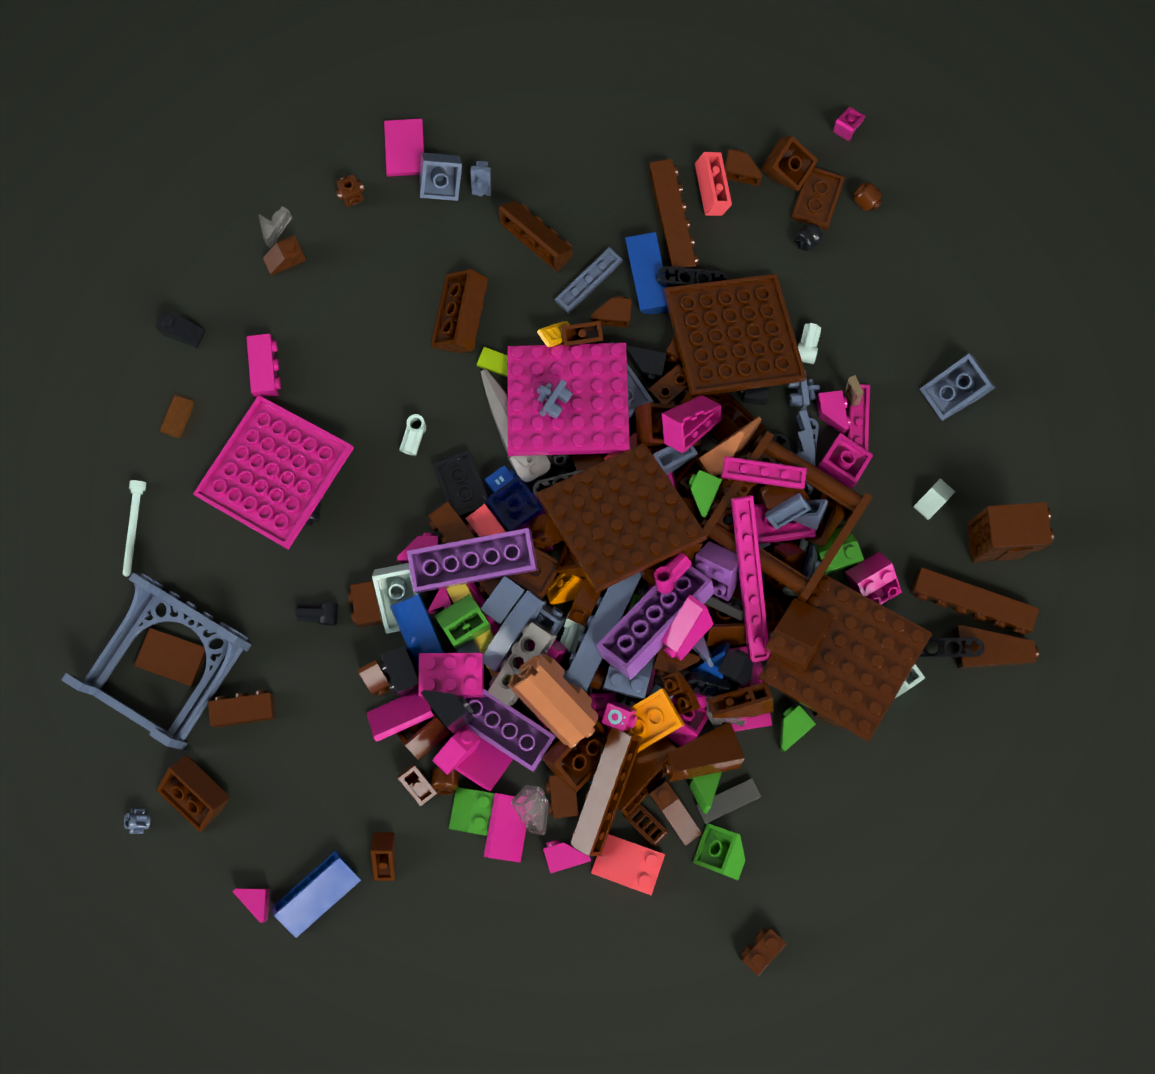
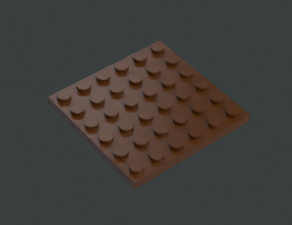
M777 274L667 287L664 289L663 292L691 397L797 383L806 380V373Z
M643 443L537 492L538 500L596 593L707 539L706 533L653 454Z
M824 574L805 603L833 616L806 671L771 655L760 672L758 679L869 743L931 638L932 633Z

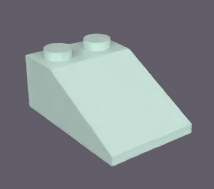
M409 563L375 569L372 575L386 634L400 631L390 605L418 594L413 590Z

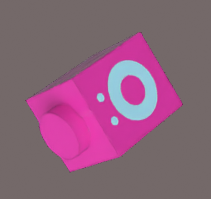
M615 701L607 704L601 723L623 732L629 731L631 728H634L637 722V710Z

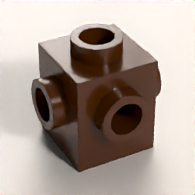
M354 174L343 176L340 180L336 181L338 189L335 191L339 200H344L346 207L364 201L362 192L365 189L361 180L357 181Z

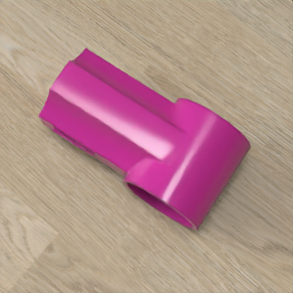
M681 552L674 555L665 566L655 570V584L660 593L667 594L673 591L675 582L692 565L685 554Z

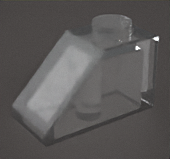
M525 785L511 800V804L530 833L544 835L547 827L549 802L545 797L543 789L538 786Z

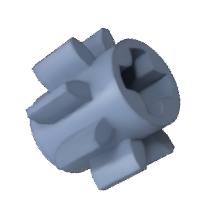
M131 809V813H127L124 818L125 829H130V834H143L144 829H148L150 826V815L145 813V809Z

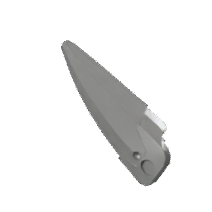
M484 369L480 373L485 393L503 446L508 454V394L489 371ZM549 455L507 456L514 472L524 482H532L544 476L551 468Z

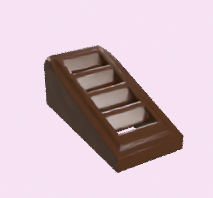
M641 804L628 817H624L653 847H656L669 833ZM641 811L643 814L634 822L632 818ZM647 816L649 818L648 821L640 828L638 824ZM653 822L655 826L646 833L644 830ZM659 828L661 832L652 839L650 836Z

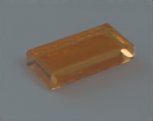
M174 395L160 432L180 439L195 403Z

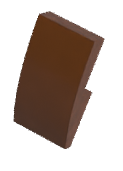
M679 671L661 677L668 696L674 695L681 715L701 708L692 688Z

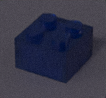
M519 476L486 498V505L507 532L521 529L530 520L543 513V507Z

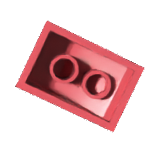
M608 834L601 856L596 857L591 873L652 895L665 854Z

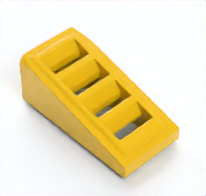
M562 321L541 328L537 333L547 347L564 345L561 326L570 324L568 321Z

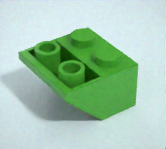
M470 594L435 615V618L456 651L491 629L489 622Z

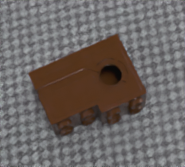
M1047 502L987 506L967 523L971 562L1019 560L1030 552L1041 551L1052 544L1054 532L1050 528L1051 511L1050 508H1047Z

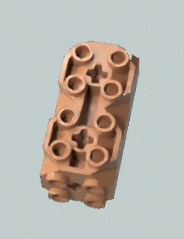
M546 654L535 655L521 665L519 675L513 674L508 687L564 745L573 748L584 737L588 738L595 732L594 726L598 720V714L591 707L592 698L581 687H578L576 684H569L564 679V669L554 658Z

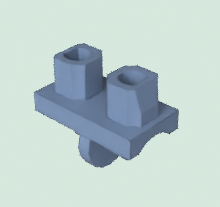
M477 161L476 166H471V189L473 195L483 196L485 194L491 196V168L488 167V162Z
M806 378L803 382L787 384L788 388H797V394L789 395L790 406L800 407V410H806V406L810 405V400L816 399L815 393L820 391V386L814 385L813 379L807 380Z
M563 379L553 392L551 391L553 386L550 383L546 387L539 386L537 388V393L540 395L538 401L542 403L547 399L539 412L541 416L544 417L548 414L556 419L563 408L556 404L555 400L558 398L566 404L573 393L565 387L567 382Z

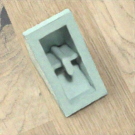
M940 478L913 507L929 520L955 491Z

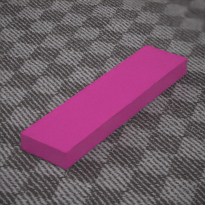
M860 384L864 392L860 405L853 407L849 401L848 415L850 416L851 426L848 429V438L868 451L870 385Z
M725 456L721 478L804 489L807 468Z

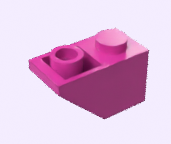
M843 391L819 393L816 397L819 418L839 433L845 434L851 426L850 416L846 415L845 408H847L848 403L846 396H843Z

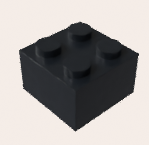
M405 645L381 655L383 660L380 661L384 673L391 678L388 680V684L394 694L397 693L402 697L419 689V674Z

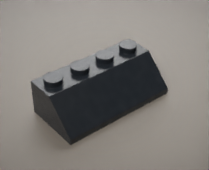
M427 690L421 692L444 725L454 734L474 719L471 715L474 713V710L462 696L458 698L455 694Z

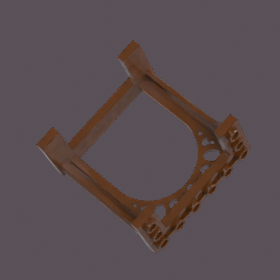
M767 431L764 436L760 434L754 443L752 451H749L744 459L755 461L767 459L770 463H776L777 461L783 465L807 468L805 480L807 484L851 511L844 522L845 525L810 579L759 547L761 571L799 594L796 599L806 602L873 497L867 493L862 496L774 441V435ZM735 480L731 486L727 484L721 494L724 496L720 503L716 501L710 510L713 513L709 520L705 518L700 525L707 535V539L702 541V548L710 541L737 554L735 532H731L734 530V524L726 525L723 522V518L727 515H733L732 510H726L732 508L731 498H735L736 494L739 497L747 496L751 488L757 483L748 482L747 484L744 483L745 481ZM745 487L747 491L742 492L741 488Z

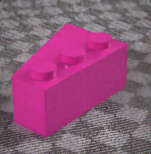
M701 395L662 413L664 444L681 453L687 451L722 420L721 404Z

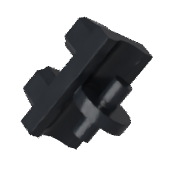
M569 454L549 455L554 477L573 472Z

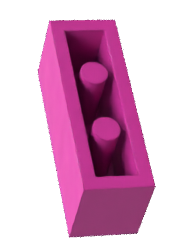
M271 334L246 336L252 395L255 398L258 395L263 398L279 396L278 389H281L280 377H277V370H280L279 360L275 357V352H278L277 341L272 338Z

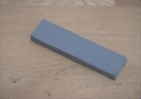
M608 247L555 298V302L569 314L623 262V259Z

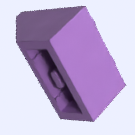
M709 541L696 554L695 569L712 580L714 595L729 601L740 579L737 554Z

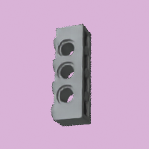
M538 622L528 623L522 631L523 636L520 641L514 643L511 648L512 653L510 657L502 662L500 673L498 676H494L489 683L488 693L506 706H513L519 698L508 687L506 681L508 675L520 674L521 670L517 664L520 657L523 658L525 663L535 655L546 654L557 635ZM530 640L535 642L533 651L528 647Z

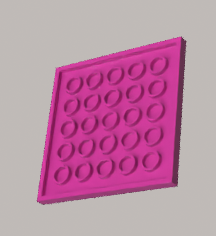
M626 343L557 345L554 347H547L546 345L508 346V456L622 453L630 450ZM563 379L567 382L565 387L573 393L566 404L558 398L555 400V403L563 408L556 419L548 414L544 417L541 416L539 412L547 399L542 403L538 401L540 395L537 393V388L539 386L546 387L550 383L553 386L551 389L553 392Z
M258 395L193 495L289 550L354 447Z

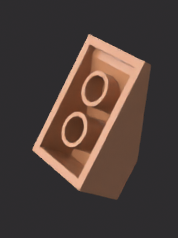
M760 416L717 443L699 458L710 475L717 476L720 474L722 477L725 456L741 458L745 454L762 420Z

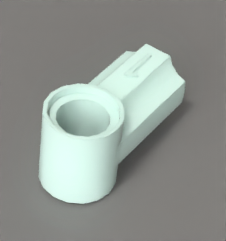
M805 323L801 341L798 343L802 362L812 365L816 359L817 343L821 333V327L817 324Z
M413 414L408 417L407 427L399 451L408 455H417L423 433H425L427 427L422 416ZM415 421L422 422L421 427L418 429H413L412 424Z
M567 618L560 643L568 649V653H573V651H576L578 640L582 632H585L586 627Z

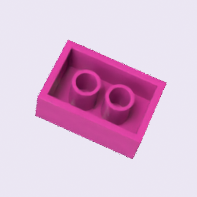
M419 653L418 696L424 698L421 692L427 690L455 694L458 698L461 696L463 698L484 697L483 653Z

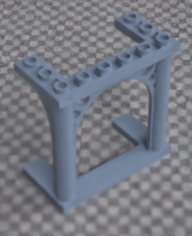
M133 573L129 580L135 585V594L123 622L85 679L66 673L62 681L80 692L93 695L151 732L149 735L165 746L184 750L188 744L185 739L207 707L208 701L212 699L242 651L245 650L247 652L251 644L246 642L248 640L246 636L225 623L220 622L218 625L213 622L214 617L204 611L202 614L197 612V606L189 601H186L185 604L179 601L181 596L171 590L169 593H166L162 590L164 586L143 573L140 576ZM160 603L166 606V614L163 617H159L156 612V608ZM171 606H173V611H174L175 613L178 612V616H177V617H172V616H171V612H172ZM151 610V615L153 616V619L149 621L146 620V618L150 616L148 613ZM191 620H194L193 625H189ZM161 622H177L188 626L200 637L206 651L204 675L169 730H166L101 689L136 636L147 627ZM208 630L207 632L213 635L207 638L204 636V632ZM214 639H222L223 646L214 650L210 648V642ZM213 654H221L219 657L216 656L215 662L212 660L211 657Z

